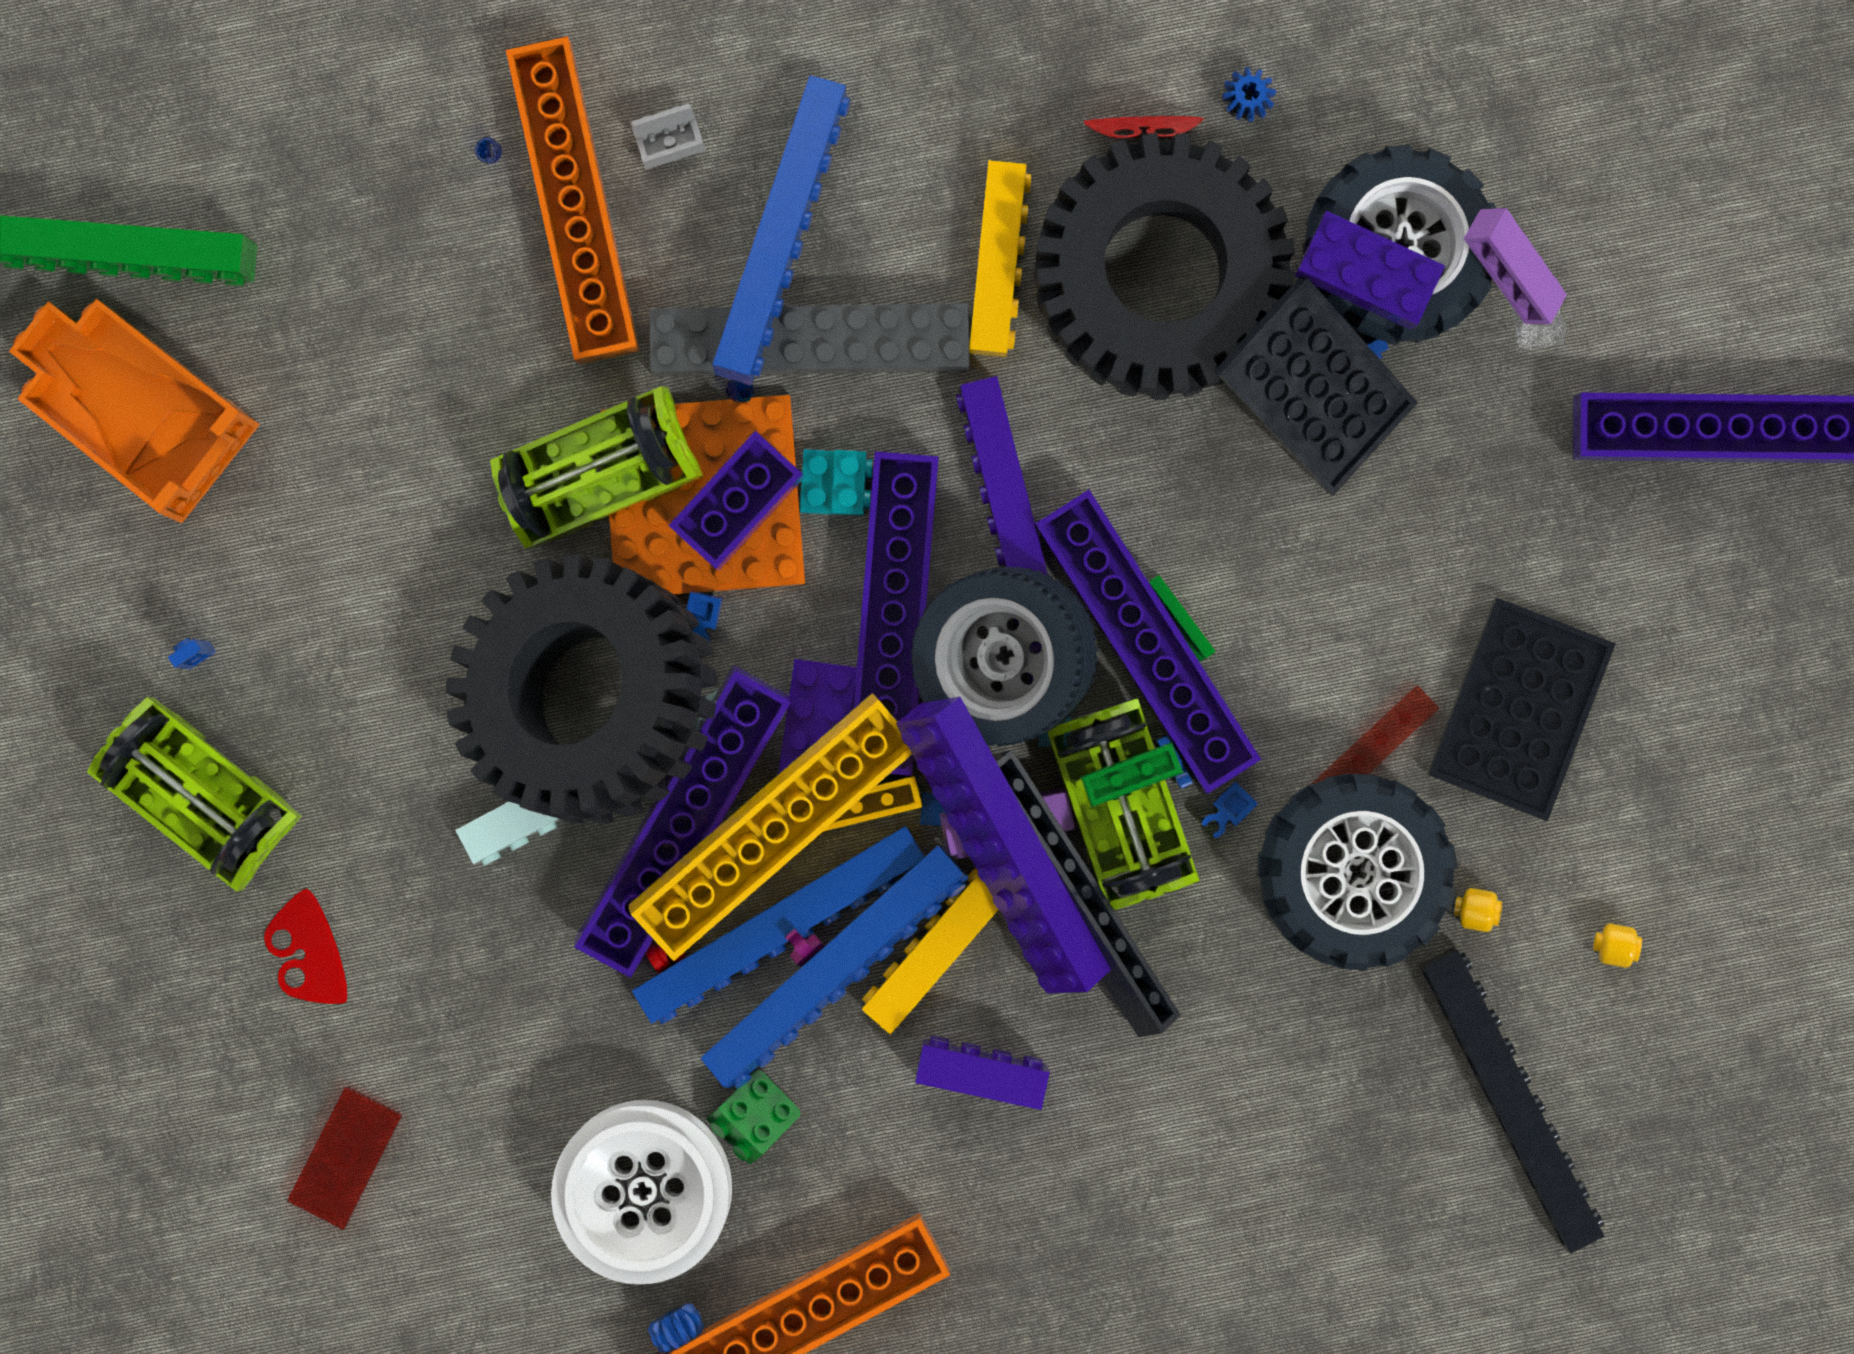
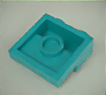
M804 449L802 468L804 479L801 485L800 513L863 517L864 509L870 510L871 491L865 490L866 478H872L873 459H867V452Z

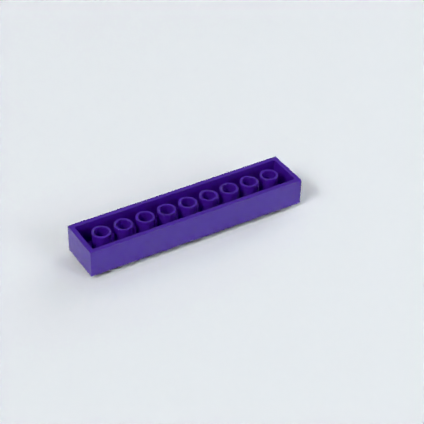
M1581 392L1573 397L1572 460L1854 463V396Z
M875 451L853 709L873 693L898 722L918 706L919 689L914 684L916 682L912 676L914 671L913 666H911L912 655L910 653L911 649H913L912 638L915 636L914 630L918 627V620L924 615L923 611L927 604L939 457ZM913 754L890 774L912 775Z
M1090 489L1035 523L1036 530L1162 728L1169 735L1173 745L1203 792L1208 794L1262 760Z
M735 665L730 669L712 700L716 704L714 719L702 718L696 728V731L708 737L703 750L700 751L686 746L680 756L692 766V769L684 779L668 776L665 785L670 793L659 802H653L575 937L574 948L630 978L653 938L631 915L628 905L719 827L791 703L789 695Z
M959 696L919 704L895 724L901 733L902 740L916 759L919 770L930 784L934 797L940 802L945 811L949 824L959 836L964 851L970 856L978 870L980 879L985 883L992 895L995 906L1001 911L1006 920L1010 933L1020 945L1024 958L1034 970L1039 985L1045 990L1046 994L1088 992L1111 969L963 700Z

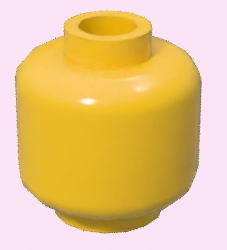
M1469 888L1465 891L1463 898H1456L1454 916L1460 917V924L1464 929L1490 932L1493 926H1499L1503 902L1498 901L1495 892Z
M1608 923L1604 926L1602 933H1595L1593 951L1598 952L1601 963L1628 968L1633 961L1638 962L1642 937L1637 936V931L1633 927Z

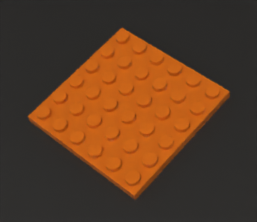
M779 395L675 404L677 419L686 442L698 461L703 477L651 501H640L610 514L613 562L644 576L674 595L690 594L691 591L704 593L806 584L798 485L719 571L668 526L754 431L760 434L796 467L791 396ZM679 464L672 468L673 477L676 480L681 476L683 470Z

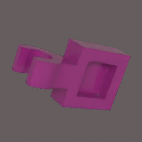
M793 929L785 936L795 947L790 956L800 967H803L826 946L814 934L809 938H804L796 929Z

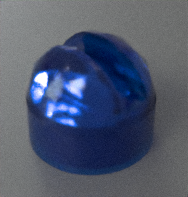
M484 137L477 142L475 155L478 160L486 164H494L502 157V147L496 140ZM490 144H493V156H492V157H491V146H490Z
M730 380L728 388H726V394L734 402H748L753 397L754 387L753 384L748 385Z

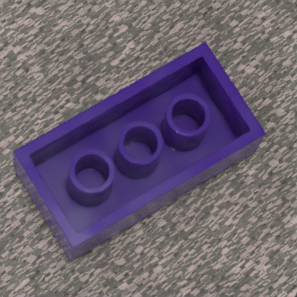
M1326 211L1320 219L1294 276L1300 278L1301 275L1305 276L1315 286L1412 331L1419 324L1445 265Z
M754 431L668 526L719 571L804 479V476L760 434Z
M794 659L789 693L791 703L787 708L778 775L853 710L857 667Z
M931 1035L930 1040L923 1039L915 1083L1042 1110L1050 1074L1048 1066L1044 1065L1043 1059L1024 1055V1059L1019 1060L1012 1058L1011 1052L1000 1049H993L992 1053L982 1052L980 1045L962 1042L961 1047L950 1045L948 1038Z

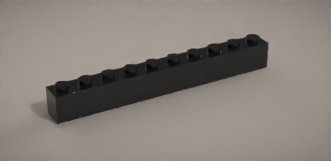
M1013 750L993 755L1111 969L1101 980L1138 1038L1162 1034L1181 1016L1178 1009Z
M1451 948L1420 964L1419 967L1563 1248L1572 1254L1605 1237L1600 1228L1604 1226V1222L1596 1208L1591 1210L1586 1201V1198L1590 1197L1588 1190L1581 1180L1576 1181L1571 1171L1575 1169V1166L1566 1151L1561 1152L1557 1144L1560 1136L1552 1123H1546L1542 1115L1546 1109L1537 1094L1532 1095L1527 1086V1084L1531 1083L1529 1075L1523 1066H1517L1513 1058L1517 1054L1508 1037L1503 1039L1498 1027L1502 1026L1501 1021L1494 1009L1488 1010L1483 1000L1487 998V994L1480 981L1474 982L1469 970L1473 969L1465 952L1459 953L1457 949Z

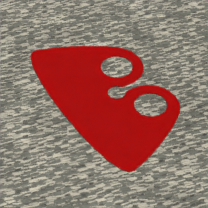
M1142 116L1092 119L1083 121V123L1096 132L1113 138L1139 136L1142 133L1139 127H1149L1146 130L1147 134H1153L1157 129H1173L1174 133L1158 134V137H1172L1176 133L1183 134L1193 129L1204 118L1193 116ZM1117 130L1134 131L1131 135L1114 134Z
M307 888L303 889L288 901L272 919L265 931V946L270 953L277 957L291 956L297 949H302L305 952L304 959L287 961L279 969L278 983L282 991L287 995L316 1003L343 1004L347 1001V983L334 936L318 900ZM277 930H286L292 937L291 945L284 950L277 949L272 944V935ZM295 967L301 969L305 974L304 983L297 988L290 987L285 982L286 972Z

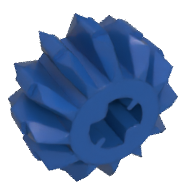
M1245 67L1243 76L1239 72L1234 71L1232 73L1233 81L1226 80L1224 83V88L1228 92L1222 94V100L1231 101L1225 110L1232 112L1236 109L1238 111L1235 116L1236 120H1240L1243 113L1247 115L1248 122H1253L1255 113L1262 119L1266 116L1264 108L1272 109L1274 106V102L1269 98L1276 95V89L1267 88L1272 82L1271 77H1267L1263 81L1260 79L1263 73L1261 69L1256 71L1255 76L1251 75L1250 67ZM1247 89L1253 91L1251 100L1244 98Z
M682 1304L651 1322L648 1328L651 1336L650 1339L660 1353L671 1352L687 1344L702 1333L704 1328L701 1320L702 1317L693 1304Z

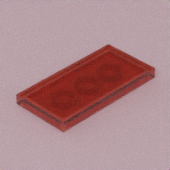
M346 1086L287 1202L344 1230L403 1114Z

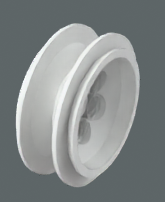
M634 1100L620 1103L592 1117L570 1139L564 1148L554 1171L551 1188V1203L555 1223L569 1250L578 1260L597 1274L627 1284L662 1282L683 1274L695 1266L717 1241L726 1222L732 1200L730 1165L725 1151L715 1134L705 1123L689 1111L670 1103L655 1100ZM652 1152L661 1153L665 1158V1165L662 1167L652 1166L648 1159L649 1154ZM628 1156L633 1162V1168L629 1171L621 1170L617 1165V1158ZM671 1178L680 1179L684 1184V1190L680 1193L670 1191L667 1185L668 1180ZM641 1182H645V1186L652 1189L648 1192L647 1196H643V1192L636 1189L640 1186ZM608 1185L616 1186L620 1191V1198L617 1200L608 1199L605 1196L604 1188ZM659 1207L667 1208L671 1213V1220L668 1222L658 1221L655 1217V1210ZM627 1211L635 1212L639 1216V1224L636 1226L627 1225L623 1220V1214Z

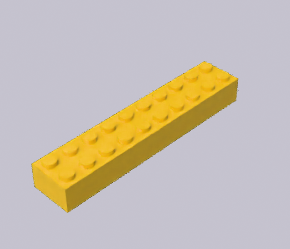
M872 693L628 905L631 915L668 956L675 961L912 755L909 747L902 740L901 733L895 724L897 723L896 719Z

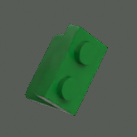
M756 1070L751 1074V1079L745 1085L738 1088L706 1120L710 1123L712 1131L718 1137L724 1138L733 1147L734 1154L750 1165L779 1139L800 1117L801 1113L799 1108L763 1071Z

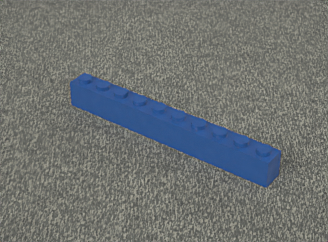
M809 75L712 364L714 373L717 376L752 385L754 376L759 377L761 375L765 360L761 355L764 346L770 347L774 335V329L771 328L774 317L779 318L781 315L784 299L780 298L783 289H789L794 271L790 270L793 259L798 260L801 255L803 241H800L803 230H809L813 213L809 211L812 202H818L822 190V184L819 181L822 173L827 174L831 164L832 155H829L831 144L837 145L841 133V126H838L840 117H846L851 99L847 97L846 85Z
M905 825L632 990V993L650 1023L652 1024L659 1020L662 1025L677 1016L678 1014L675 1009L685 1003L690 1008L704 1000L703 992L712 987L717 992L732 983L730 976L741 971L745 975L760 966L757 960L766 954L772 959L785 951L787 948L784 944L788 942L785 936L793 929H796L804 938H807L814 933L811 927L823 921L825 926L841 917L839 910L849 904L852 909H855L869 899L866 894L876 888L879 893L890 888L896 883L893 879L894 877L903 872L907 874L925 856Z
M938 845L700 1059L724 1088L733 1089L736 1087L738 1089L745 1085L751 1079L750 1073L759 1066L761 1068L767 1065L775 1057L773 1053L782 1044L783 1046L789 1045L798 1037L799 1033L797 1031L806 1023L810 1025L819 1019L823 1014L821 1009L829 1002L834 1004L846 994L845 988L853 981L857 983L865 978L870 972L868 967L877 959L879 961L886 959L894 951L892 946L901 938L906 940L912 936L918 929L916 925L924 917L929 919L941 909L940 903L948 896L952 898L959 894L966 886L964 882L969 878L949 853Z

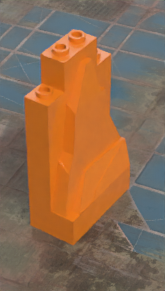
M95 299L93 303L84 308L78 322L61 308L48 301L45 306L40 307L35 312L31 324L25 331L16 336L13 346L9 350L11 354L36 373L34 378L29 379L24 384L22 393L17 399L154 510L179 523L185 521L260 425L237 405L217 393L112 308L98 299Z

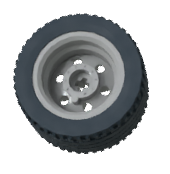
M1010 566L985 570L956 580L953 584L946 586L943 591H940L937 594V598H933L930 601V605L923 611L924 615L918 620V627L914 630L915 636L912 638L913 649H911L910 654L912 655L911 666H913L914 671L912 676L915 679L916 683L914 684L916 688L918 687L919 696L923 699L924 703L960 696L987 746L1015 745L1042 735L1063 723L1072 713L1076 712L1078 706L1085 700L1084 696L1089 693V687L1094 681L1093 675L1096 673L1095 663L1098 661L1096 656L1098 647L1095 646L1096 634L1093 632V624L1089 622V614H1086L1085 607L1077 601V596L1073 595L1068 587L1065 588L1059 580L1055 581L1052 576L1044 575L1039 570L1033 571L1031 568L1025 569ZM1011 618L1019 621V627L1015 631L1012 627ZM981 626H985L988 629V636L986 638L979 637L978 630ZM1036 641L1041 644L1042 649L1039 653L1030 650L1032 642ZM1012 649L1014 656L1006 659L1004 652ZM973 657H977L978 669H974L971 666V659ZM1026 672L1032 674L1034 678L1031 684H1027ZM993 681H1000L1002 683L1003 689L1001 692L993 689Z

